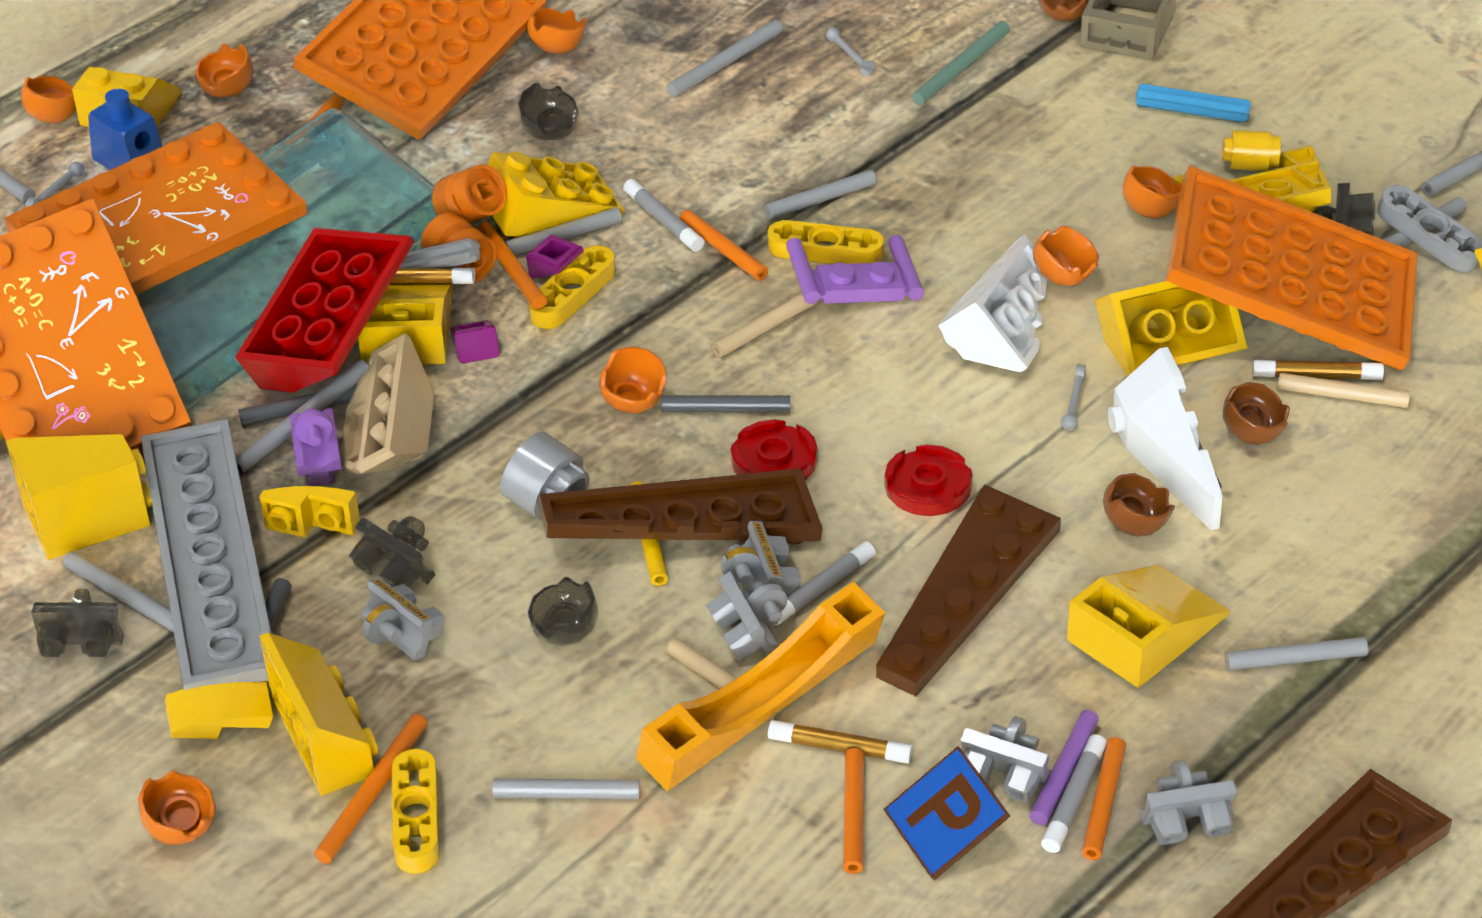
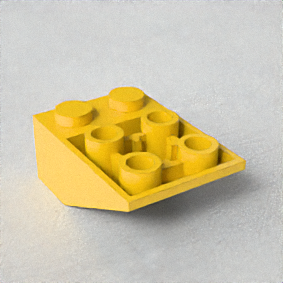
M493 151L487 165L500 173L507 188V200L504 208L497 214L492 215L505 236L522 237L616 207L621 215L625 210L615 197L614 191L608 187L600 176L598 169L590 163L579 161L577 164L562 162L549 156L543 159L528 157L516 151H512L509 154Z
M389 284L358 337L361 359L367 363L372 351L406 333L411 338L422 365L446 364L454 284Z
M1157 564L1102 576L1071 599L1069 603L1067 641L1137 688H1140L1229 616L1230 610Z

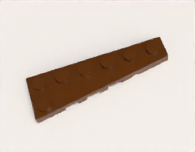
M801 469L539 494V511L547 538L747 541L749 537L747 528L749 521H762L768 536H783L789 544H800L804 541H821L822 525Z
M984 485L876 664V678L916 697L1060 532L1061 518Z
M1369 769L1213 918H1325L1444 838L1450 832L1452 819L1374 770Z

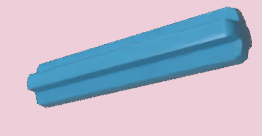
M1140 84L1136 94V104L1141 107L1242 123L1248 121L1251 111V102L1249 100L1149 84Z

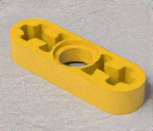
M792 220L777 221L768 228V250L773 256L778 258L790 259L786 243L791 238L801 240L809 262L859 264L882 262L884 258V238L878 231L872 229ZM824 241L835 243L831 246L817 245V243Z
M601 245L589 246L583 249L584 252L563 271L553 275L539 288L547 299V303L543 308L534 309L528 302L531 323L542 329H551L562 325L614 278L616 273L614 252L610 248ZM570 284L581 285V287L577 289L563 288L564 286Z
M422 749L406 750L400 753L392 763V843L396 864L401 870L413 874L430 870L436 865L440 856L436 762L432 754ZM418 770L420 786H411V771ZM413 804H422L429 808L423 815L417 817H410L402 813L406 807ZM411 835H420V851L412 852Z

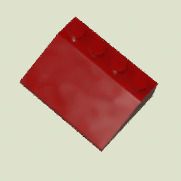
M313 228L235 356V359L256 385L263 390L293 393L336 375L415 241L411 236Z

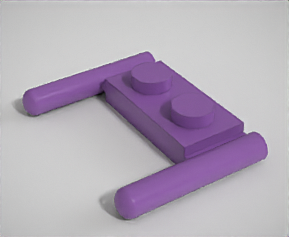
M893 235L888 240V245L895 262L835 263L817 265L816 270L811 269L800 239L791 238L786 243L802 294L808 304L817 303L820 299H822L824 304L903 301L904 296H908L911 300H919L924 295L923 287L908 249L900 235Z

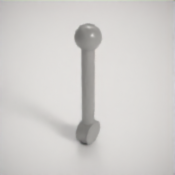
M831 27L827 30V39L831 42H836L860 66V73L862 75L871 76L875 73V64L872 61H865L842 39L839 29Z
M76 161L71 163L69 171L37 198L30 197L25 207L49 198L71 178L81 176L84 172L83 164Z
M1077 364L1068 411L1061 419L1062 427L1068 431L1074 430L1078 425L1075 415L1082 384L1085 379L1086 365Z

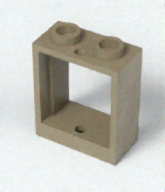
M1089 0L1082 14L1080 46L1153 60L1175 13L1176 0ZM1110 4L1156 12L1154 19L1107 10Z

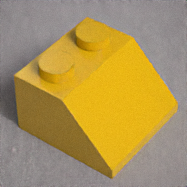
M88 67L72 87L80 126L89 127L88 115L92 110L106 103L105 94L110 90H126L129 94L130 102L149 113L155 120L156 127L182 94L180 87L161 79L141 76L136 73L112 71L101 67Z

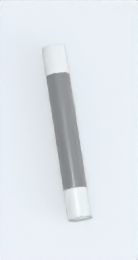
M629 179L625 182L623 190L692 251L697 252L702 249L705 241L700 235L636 180Z
M864 541L787 596V605L781 612L782 618L777 622H771L769 619L768 621L774 626L780 625L875 557L876 551L872 544Z
M1094 734L1089 737L1041 841L1042 847L1049 852L1056 853L1060 850L1105 751L1107 741L1100 735Z

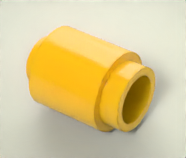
M1232 130L1231 138L1224 137L1222 161H1229L1230 169L1268 171L1269 167H1279L1281 153L1280 136H1273L1270 131Z

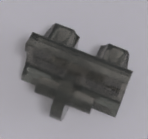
M1350 183L1338 184L1336 209L1324 206L1313 211L1315 214L1375 236L1373 221L1376 220L1374 193L1352 194Z
M408 516L401 522L392 520L387 527V530L392 535L364 517L354 527L362 538L355 545L349 557L365 573L372 575L382 561L387 559L390 562L379 574V577L392 587L402 584L410 587L416 579L428 585L436 575L433 570L423 565L422 554L415 550L424 551L429 544V541L424 538L425 525L418 518Z
M77 589L74 593L73 602H34L31 614L37 632L36 640L39 652L43 657H59L64 653L66 645H80L82 653L89 657H106L111 645H122L124 632L119 624L117 603L92 602L88 589Z

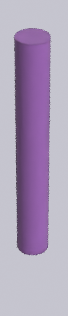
M1083 710L1029 814L1030 819L1038 825H1046L1085 745L1099 721V717L1095 712L1091 710Z

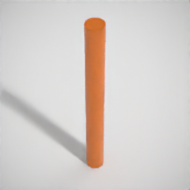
M488 221L479 224L477 230L493 240L497 247L496 258L534 309L543 308L547 303L545 295L493 225Z
M419 714L411 715L314 851L315 857L320 862L325 864L332 862L392 777V763L400 753L412 749L424 732L428 723L423 716Z

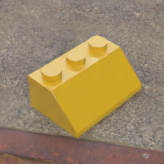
M1168 281L1111 293L1094 299L1104 341L1127 377L1159 348L1168 347L1177 365L1248 349L1238 308L1221 304L1215 299L1194 291L1182 289Z
M271 633L260 635L272 702L320 796L366 780L374 769L372 756L378 754L377 744L369 727L361 729L359 725L361 717L352 696L344 697L342 693L344 691V684L335 664L328 666L320 650Z

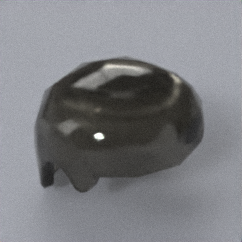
M534 83L521 93L518 102L522 126L533 138L544 141L562 140L576 128L579 117L575 99L563 91L560 86H556L553 89H544L540 83Z
M564 577L559 583L546 586L532 597L527 614L533 632L537 637L555 646H566L579 643L593 631L599 612L597 599L590 583L585 581L582 585L574 582L569 577Z

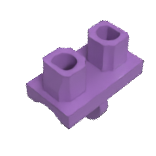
M309 408L301 414H289L298 476L307 475L309 486L334 483L333 471L341 470L342 467L333 408L324 409L323 411Z

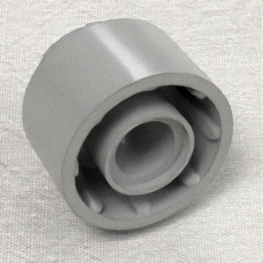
M538 432L529 437L511 457L501 478L500 491L504 497L538 520H542L539 511V494L587 490L590 479L589 474L584 471L583 459L580 455L546 432Z

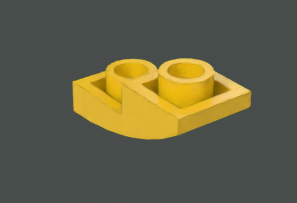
M292 486L263 490L259 496L265 528L280 533L306 538L311 528L315 526L329 531L354 535L361 524L355 491L318 486Z
M266 681L230 682L206 685L188 690L181 689L166 694L164 700L171 738L218 739L222 727L269 728L274 717Z

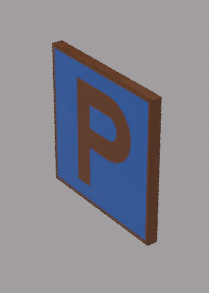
M959 746L883 809L933 880L941 876L1011 817Z

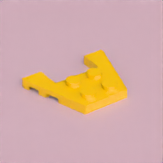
M1311 145L1281 152L1280 169L1229 180L1310 212L1315 211L1317 206L1332 203L1331 187L1324 171L1320 170V161L1318 157H1315V149ZM1184 174L1172 177L1176 184L1182 183Z

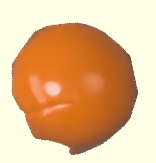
M541 7L531 12L527 30L532 41L543 51L564 54L578 46L584 35L587 20L582 18L580 22H577L573 10L561 13L555 9Z
M224 43L217 52L207 54L198 61L195 76L199 85L206 93L222 98L239 95L250 84L254 72L250 55L242 43L239 44L238 49H233Z
M56 76L25 78L21 89V102L31 117L44 123L56 124L67 120L76 111L72 86L68 82Z
M1132 165L1123 182V196L1128 207L1140 216L1151 219L1164 218L1178 207L1181 183L1176 184L1174 179L1160 168L1147 165L1140 167Z
M1060 226L1052 233H1050V230H1046L1037 239L1033 247V260L1041 275L1058 286H1076L1082 283L1098 266L1099 254L1093 243L1082 233L1069 226Z
M635 346L613 351L600 375L599 388L601 389L600 394L607 404L620 412L640 414L653 408L662 396L667 379V372L662 359L648 349Z
M172 770L160 779L152 780L148 778L144 782L138 797V808L143 827L154 840L167 845H181L198 839L210 829L214 820L216 805L212 791L195 776L179 774L177 771Z

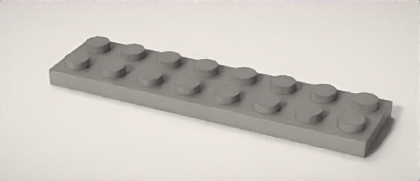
M228 419L141 436L184 690L220 683L268 681L259 636L271 633Z

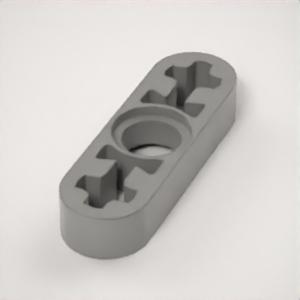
M1392 185L1383 191L1377 206V213L1383 221L1450 268L1459 272H1471L1477 268L1479 262L1474 250L1482 247L1481 238L1405 186ZM1421 224H1432L1440 230V233H1429L1422 228Z

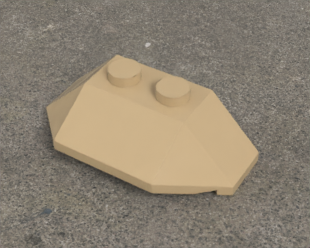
M406 333L372 351L367 363L370 367L360 378L346 408L340 448L341 471L362 474L394 470L409 461H416L428 451L434 391L413 342Z

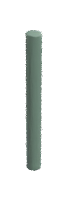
M999 21L912 94L914 103L919 106L926 103L1010 32L1008 23Z

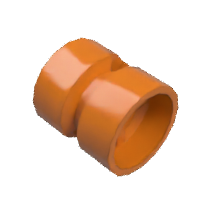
M485 164L476 165L441 178L435 184L432 191V203L437 215L453 212L469 223L497 214L504 208L507 200V188L504 179L496 169Z
M445 212L436 216L427 225L422 234L421 249L466 238L472 241L477 240L480 244V258L476 262L450 268H474L475 283L482 280L491 271L496 261L497 247L493 240L481 231L473 228L469 222L456 213Z

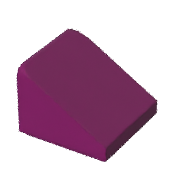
M550 234L526 255L528 274L532 279L559 274L584 252L583 247Z
M483 320L456 325L450 328L452 341L460 363L464 364L499 356L500 351L496 327L491 321Z

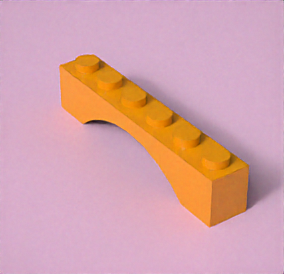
M854 581L821 603L781 645L745 674L706 696L676 704L642 728L636 759L668 792L769 720L773 713L780 712L779 710L790 705L875 644L885 612Z

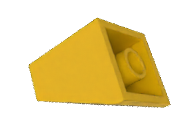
M123 434L13 438L6 441L22 506L47 560L150 526L147 508L152 506L151 494L146 482L140 481V475L146 474L145 465L138 448L130 450Z

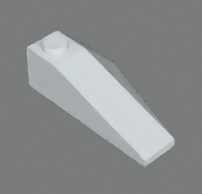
M1025 234L1018 238L954 304L938 325L947 344L956 349L963 359L1022 372L1028 368L1039 351L1040 340L1035 337V331L1043 322V315L1038 311L1039 301L1046 297L1048 279L1039 272L1033 260L1034 246Z
M1159 348L1115 388L1113 407L1108 408L1109 425L1113 433L1118 432L1125 449L1210 530L1219 529L1223 495L1207 449H1199V437L1196 429L1198 421L1195 412H1185L1183 401L1179 394L1184 393L1186 390L1183 376L1169 348Z

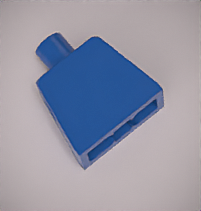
M124 89L108 91L105 94L106 103L92 110L88 115L92 159L109 170L162 147L155 120L149 113L132 104L128 92Z

